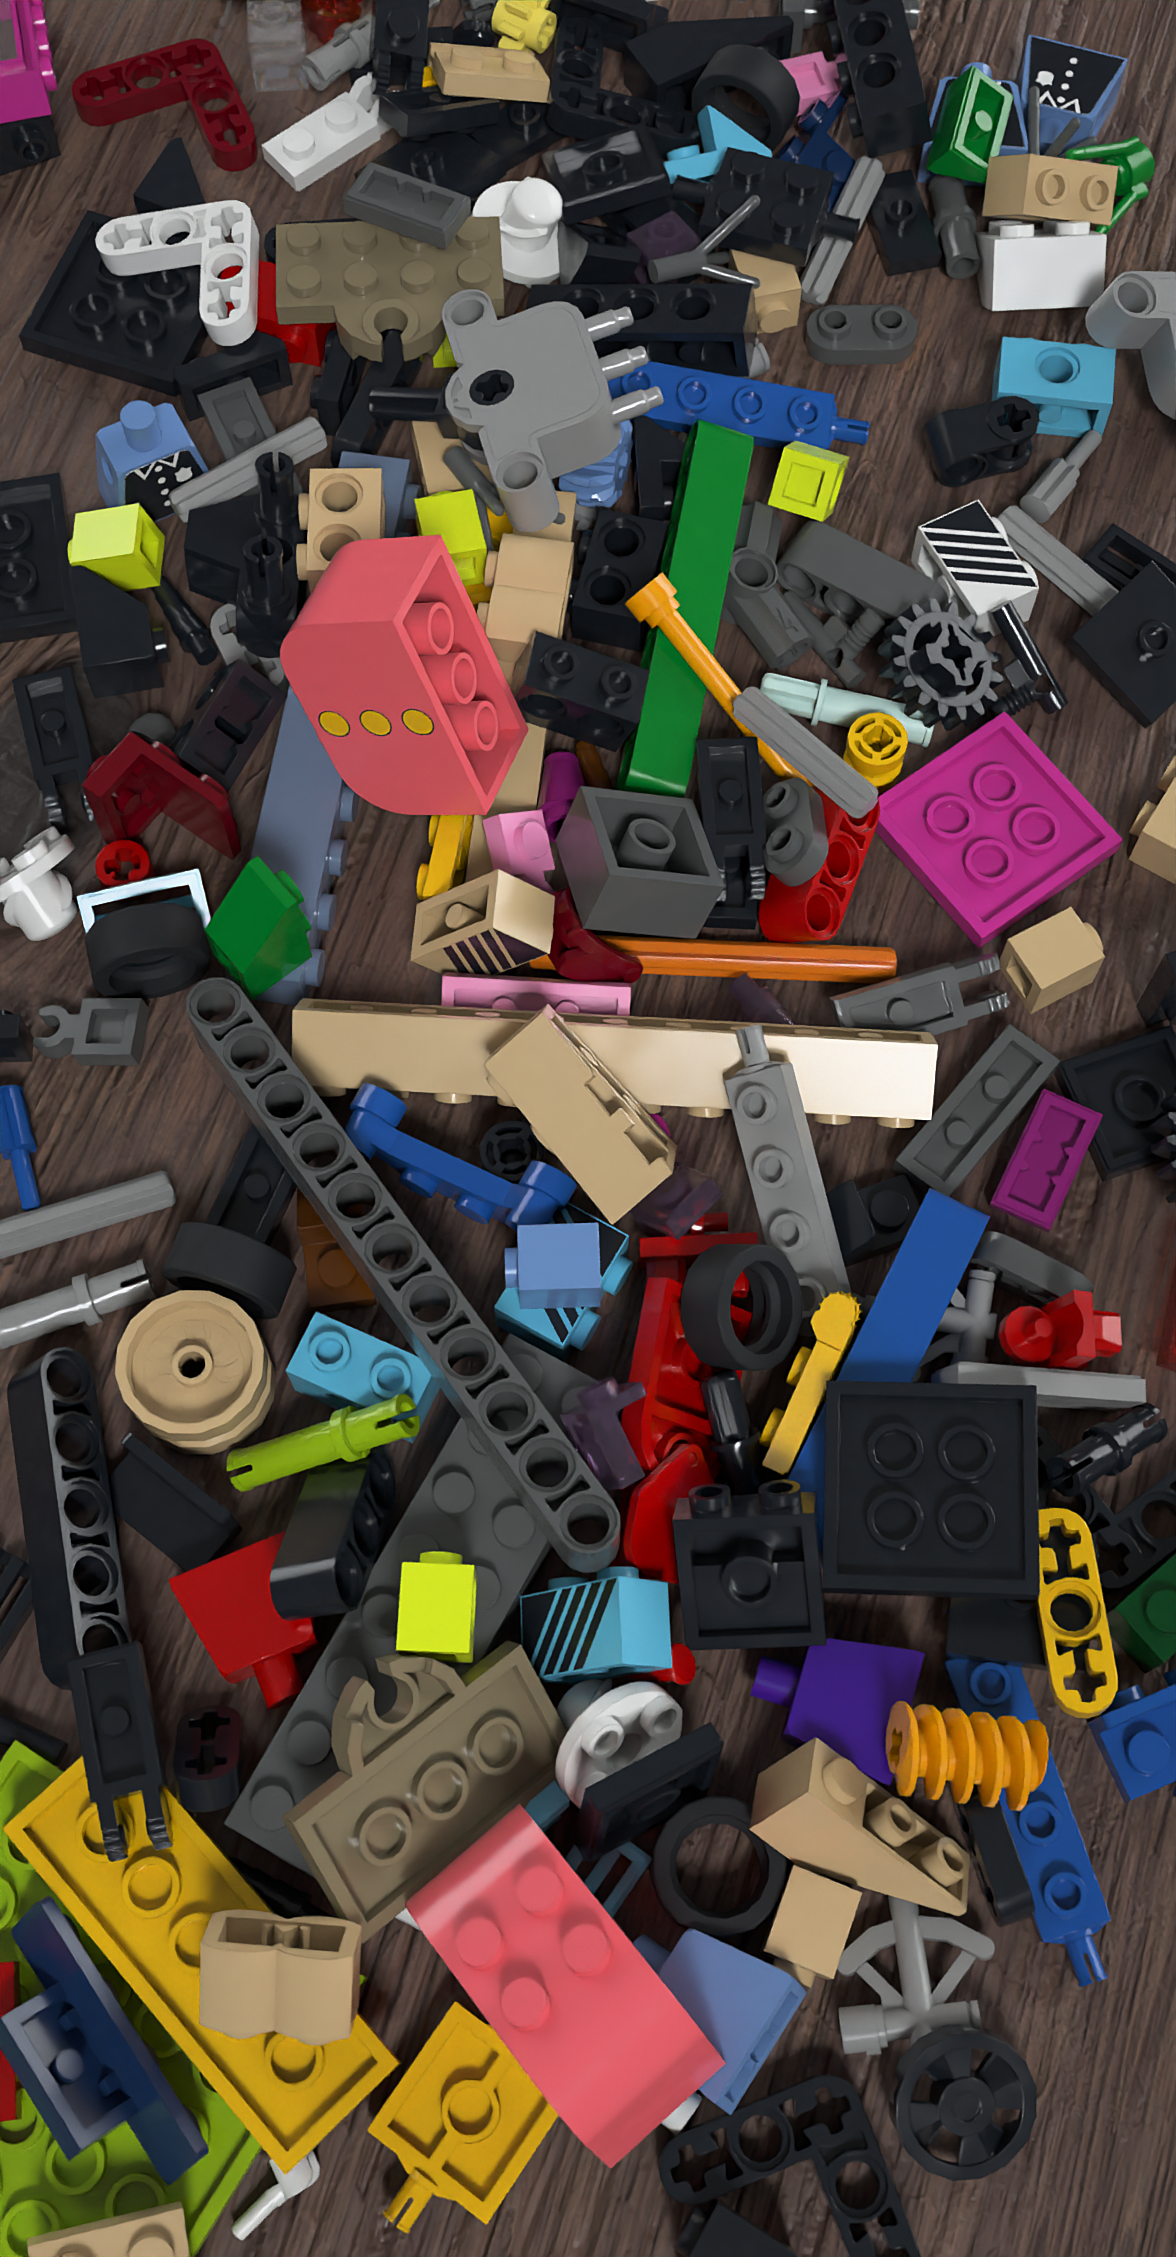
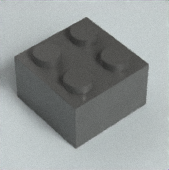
M580 786L555 841L583 929L696 939L725 886L693 799Z

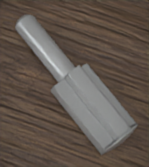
M1089 430L1065 460L1063 458L1054 459L1020 500V507L1024 513L1037 523H1045L1049 520L1050 516L1077 485L1076 479L1080 476L1079 468L1102 441L1100 433L1096 430Z

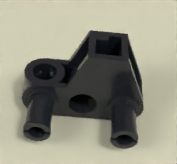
M273 452L264 453L256 459L255 472L258 479V494L189 510L183 547L189 591L222 604L229 603L236 606V636L238 644L244 645L252 654L268 659L280 657L281 644L305 605L307 580H298L296 550L297 544H307L308 530L300 529L298 513L299 496L294 494L293 460L282 452L278 453L279 472L274 471Z

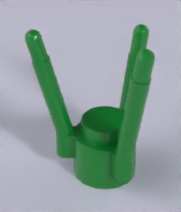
M1132 136L1122 142L1084 146L1066 151V159L1087 160L1103 157L1101 164L1118 166L1115 195H1124V197L1113 208L1111 226H1097L1094 230L1095 232L1107 234L1135 202L1148 196V188L1145 184L1151 180L1154 174L1155 163L1149 148L1140 143L1137 136Z

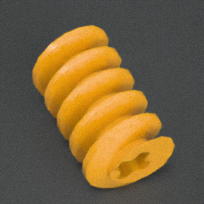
M897 1701L890 1711L885 1740L886 1756L890 1771L895 1773L896 1788L901 1796H911L915 1789L917 1778L923 1777L924 1793L927 1799L939 1800L943 1793L945 1782L948 1780L950 1781L951 1795L955 1803L966 1804L971 1797L974 1784H977L978 1796L982 1806L994 1807L999 1800L1001 1789L1004 1788L1006 1804L1009 1809L1022 1811L1027 1803L1029 1792H1033L1041 1785L1044 1779L1049 1758V1738L1046 1728L1040 1720H1027L1025 1723H1022L1014 1716H1000L995 1720L989 1713L973 1712L968 1717L961 1709L946 1708L940 1714L934 1705L920 1704L913 1710L906 1701Z

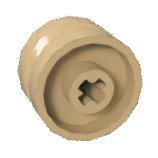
M180 1290L153 1300L130 1320L117 1346L115 1377L126 1405L160 1444L183 1454L214 1455L240 1445L262 1425L274 1401L276 1371L267 1346L255 1322L235 1301L211 1291ZM195 1370L201 1372L199 1376L189 1378Z

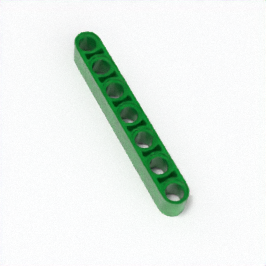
M697 418L691 427L683 452L659 574L663 572L678 591L673 595L680 604L676 610L713 655L752 457L754 436ZM649 625L640 667L650 670L639 723L625 740L616 790L684 798L707 687L657 625L652 629Z

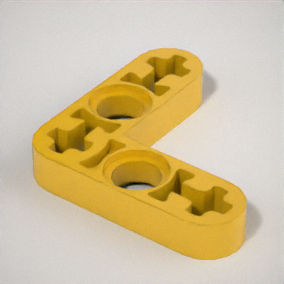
M1064 1508L1039 1510V1542L1048 1538L1049 1530L1052 1526H1061L1064 1537H1076L1078 1544L1070 1546L1067 1554L1069 1575L1083 1570L1086 1580L1065 1577L1048 1585L1045 1584L1043 1575L1056 1577L1058 1567L1054 1550L1047 1547L1041 1548L1039 1544L1040 1596L1039 1600H1035L1050 1691L1055 1703L1063 1712L1075 1718L1089 1719L1103 1713L1112 1703L1118 1690V1675L1092 1535L1087 1523L1077 1513ZM1066 1593L1082 1597L1091 1609L1090 1623L1084 1629L1078 1631H1067L1060 1628L1053 1621L1050 1613L1052 1601ZM1092 1640L1097 1641L1099 1651L1086 1649L1084 1654L1089 1676L1101 1677L1104 1686L1095 1689L1092 1702H1082L1077 1690H1066L1064 1681L1072 1679L1075 1673L1073 1651L1059 1656L1055 1644L1077 1647Z

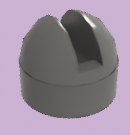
M147 713L134 720L124 733L123 739L131 731L148 744L158 741L168 747L175 736V729L171 720L164 715Z

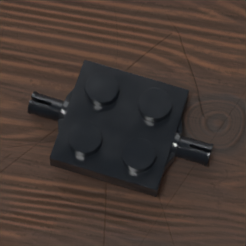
M731 147L727 148L719 172L709 182L677 174L672 191V199L674 200L678 199L703 206L697 241L703 242L751 196L757 195L760 198V204L717 246L802 267L806 266L812 247L823 235L854 244L861 220L860 218L856 219L829 212L828 200L832 191L834 172Z

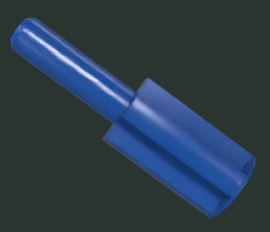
M5 1085L0 1087V1154L3 1155V1159L11 1161L23 1211L28 1212L41 1207L29 1156L37 1148L23 1095V1088L18 1085Z

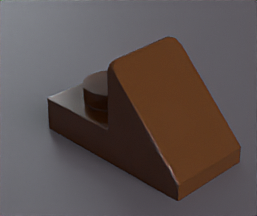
M297 1189L296 1225L303 1245L309 1304L312 1314H315V1312L326 1313L377 1305L374 1293L301 1190ZM364 1204L350 1206L344 1211L343 1215L349 1218L366 1216Z

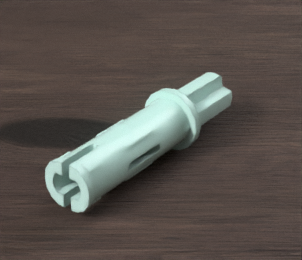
M767 673L762 678L760 690L788 714L810 718L812 726H817L818 721L850 728L859 717L868 713L881 712L893 716L902 723L907 731L908 742L919 744L922 747H928L934 725L931 728L924 727L923 713L919 710L909 717L904 714L906 704L827 686L828 680L823 678L820 684L774 673Z

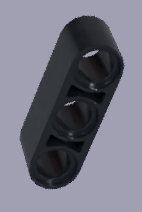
M379 1452L371 1453L367 1457L353 1462L338 1459L310 1469L270 1575L272 1602L282 1619L294 1621L352 1612L359 1607L396 1496L393 1471L389 1461L383 1454Z

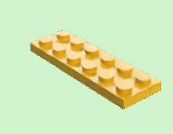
M81 1756L2 1829L284 2175H287L401 2061L358 2010L350 2038L334 2040L324 2045L304 2044L296 2038L282 2035L276 2031L261 2033L250 2038L236 2039L200 2025L201 1941L212 1914L226 1910H255L275 1914V1912L193 1815L178 1804L176 1795L169 1787L163 1788L168 1803L174 1840L172 1847L157 1851L154 1849V1845L149 1840L147 1834L143 1796L138 1794L118 1800L123 1813L124 1823L128 1830L129 1853L126 1859L110 1862L104 1848L97 1805L90 1802L83 1756Z

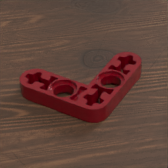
M188 39L95 68L79 75L73 82L71 89L77 114L84 123L90 126H108L186 101L211 159L217 167L230 172L243 171L251 167L257 160L259 152L254 125L219 50L212 42L206 39ZM200 65L201 68L196 69L195 66ZM175 71L176 77L171 78L170 73ZM152 76L161 79L159 84L152 88L144 89L135 86L137 81L144 77ZM125 87L126 92L121 94L120 88ZM101 96L102 99L95 100L94 97ZM218 98L229 102L225 108L217 111H209L202 108L204 103L211 99ZM231 129L232 136L237 145L231 146L225 140L223 132Z

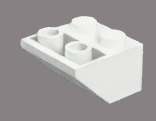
M1022 220L990 221L989 232L974 233L977 252L981 259V267L977 272L981 306L991 311L1092 306L1104 292L1107 234L1089 230L1090 221L1043 222V229L1034 230V224L1022 223Z

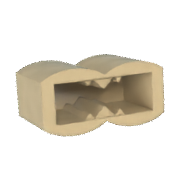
M503 533L499 551L489 550L486 560L484 585L493 589L490 603L479 602L477 616L497 660L516 663L536 631L562 640L574 566L573 542Z
M226 1910L213 1913L201 1941L199 2024L236 2039L250 2038L272 2031L296 2038L308 2045H324L334 2040L350 2038L359 2007L362 1926L352 1921L325 1916H304L285 1919L272 1913L255 1910Z

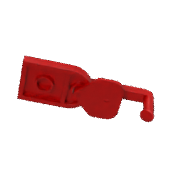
M647 1278L621 1420L623 1450L632 1472L624 1485L619 1507V1550L615 1559L608 1567L638 1568L639 1579L650 1580V1578L679 1586L672 1521L677 1499L689 1498V1490L696 1486L714 1483L713 1480L722 1468L717 1452L711 1451L708 1441L714 1435L700 1386L704 1376L725 1369H714L699 1360L686 1341L680 1318L681 1291L684 1284L670 1278ZM731 1304L730 1317L733 1329L739 1341L742 1342L749 1331L753 1313ZM734 1370L741 1382L743 1370ZM673 1643L671 1645L672 1668L622 1677L650 1682H675L679 1685H687L695 1676V1659L691 1650L686 1645Z

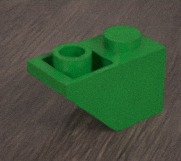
M256 856L246 864L204 929L214 957L251 1001L312 958L306 935L311 930V925L299 908V905L304 902L302 893L285 871L281 869L273 874L259 856Z

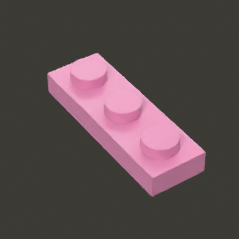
M445 972L442 976L441 1006L540 1011L548 1003L555 1012L630 1016L632 983L587 982L568 979Z

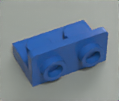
M1176 1668L1163 1674L1168 1685L1167 1688L1144 1697L1139 1684L1116 1693L1112 1703L1105 1710L1106 1714L1087 1723L1124 1803L1176 1781Z

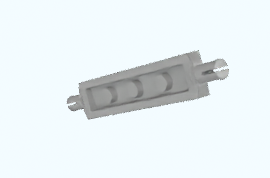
M762 1024L753 1025L735 1031L745 1069L739 1070L729 1080L724 1082L766 1245H771L783 1253L798 1276L802 1292V1322L798 1335L814 1336L815 1341H817L811 1320L815 1311L820 1310L819 1303H822L824 1301L823 1297H828L829 1293L834 1294V1292L840 1291L841 1293V1291H844V1293L848 1294L851 1292L793 1065L792 1063L780 1061L770 1062ZM845 1355V1358H844V1360H843V1362H842V1364H841V1367H840L839 1371L842 1369V1367H843V1365H844V1363H845V1361H846V1358H847L846 1355Z

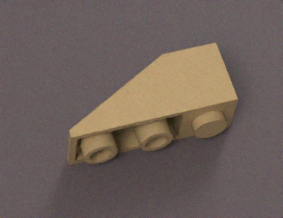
M817 1737L758 1774L749 1830L800 1868L956 1916H960L967 1911L970 1854L964 1851L954 1840L946 1837L917 1815L902 1800L895 1798L857 1769L851 1761L840 1756Z

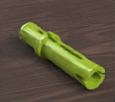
M406 1394L395 1395L391 1399L361 1410L356 1409L354 1406H348L334 1411L328 1421L320 1422L246 1448L232 1450L227 1457V1472L246 1465H252L253 1470L230 1478L236 1489L241 1492H247L256 1486L312 1467L330 1463L340 1458L347 1462H353L367 1457L370 1449L373 1447L416 1436L420 1429L419 1414L397 1422L393 1421L392 1417L416 1408L412 1399Z

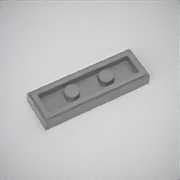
M958 1362L937 1370L931 1375V1383L1037 1385V1406L1116 1412L1146 1403V1379H1141V1376Z

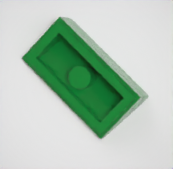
M973 65L967 69L946 90L926 169L936 174L986 184L989 157L999 155L1014 96Z

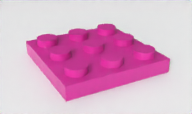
M1005 711L878 797L880 815L875 832L978 949L1118 851L1123 841L1117 832Z

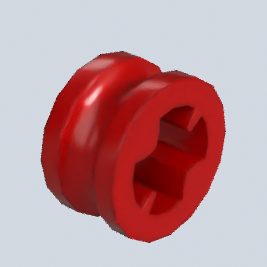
M118 840L111 842L103 847L97 855L95 869L103 889L155 877L148 853L140 844L134 841ZM132 862L135 869L130 870L128 880H118L115 873L121 871L122 863ZM146 894L120 899L116 901L131 902L139 900Z

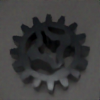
M936 599L928 600L921 607L916 603L912 604L885 628L884 633L888 639L878 647V653L884 658L889 659V663L882 667L879 673L882 677L893 678L895 686L889 691L888 695L891 699L900 696L906 699L907 704L904 710L906 716L909 717L919 710L923 713L924 727L931 728L941 720L945 730L951 731L961 723L967 726L984 714L986 708L996 702L998 697L993 689L1003 682V676L993 671L992 666L1002 660L1000 653L988 651L985 645L993 637L991 632L987 631L978 634L974 629L977 621L975 614L972 613L963 620L958 617L957 603L951 602L941 610Z

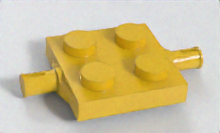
M457 2001L450 2007L367 2129L369 2133L397 2154L404 2169L409 2174V2177L388 2208L382 2213L393 2223L409 2198H413L412 2204L396 2226L406 2234L410 2232V2228L433 2194L458 2202L487 2225L558 2117V2113L532 2082L493 2027L484 2023Z

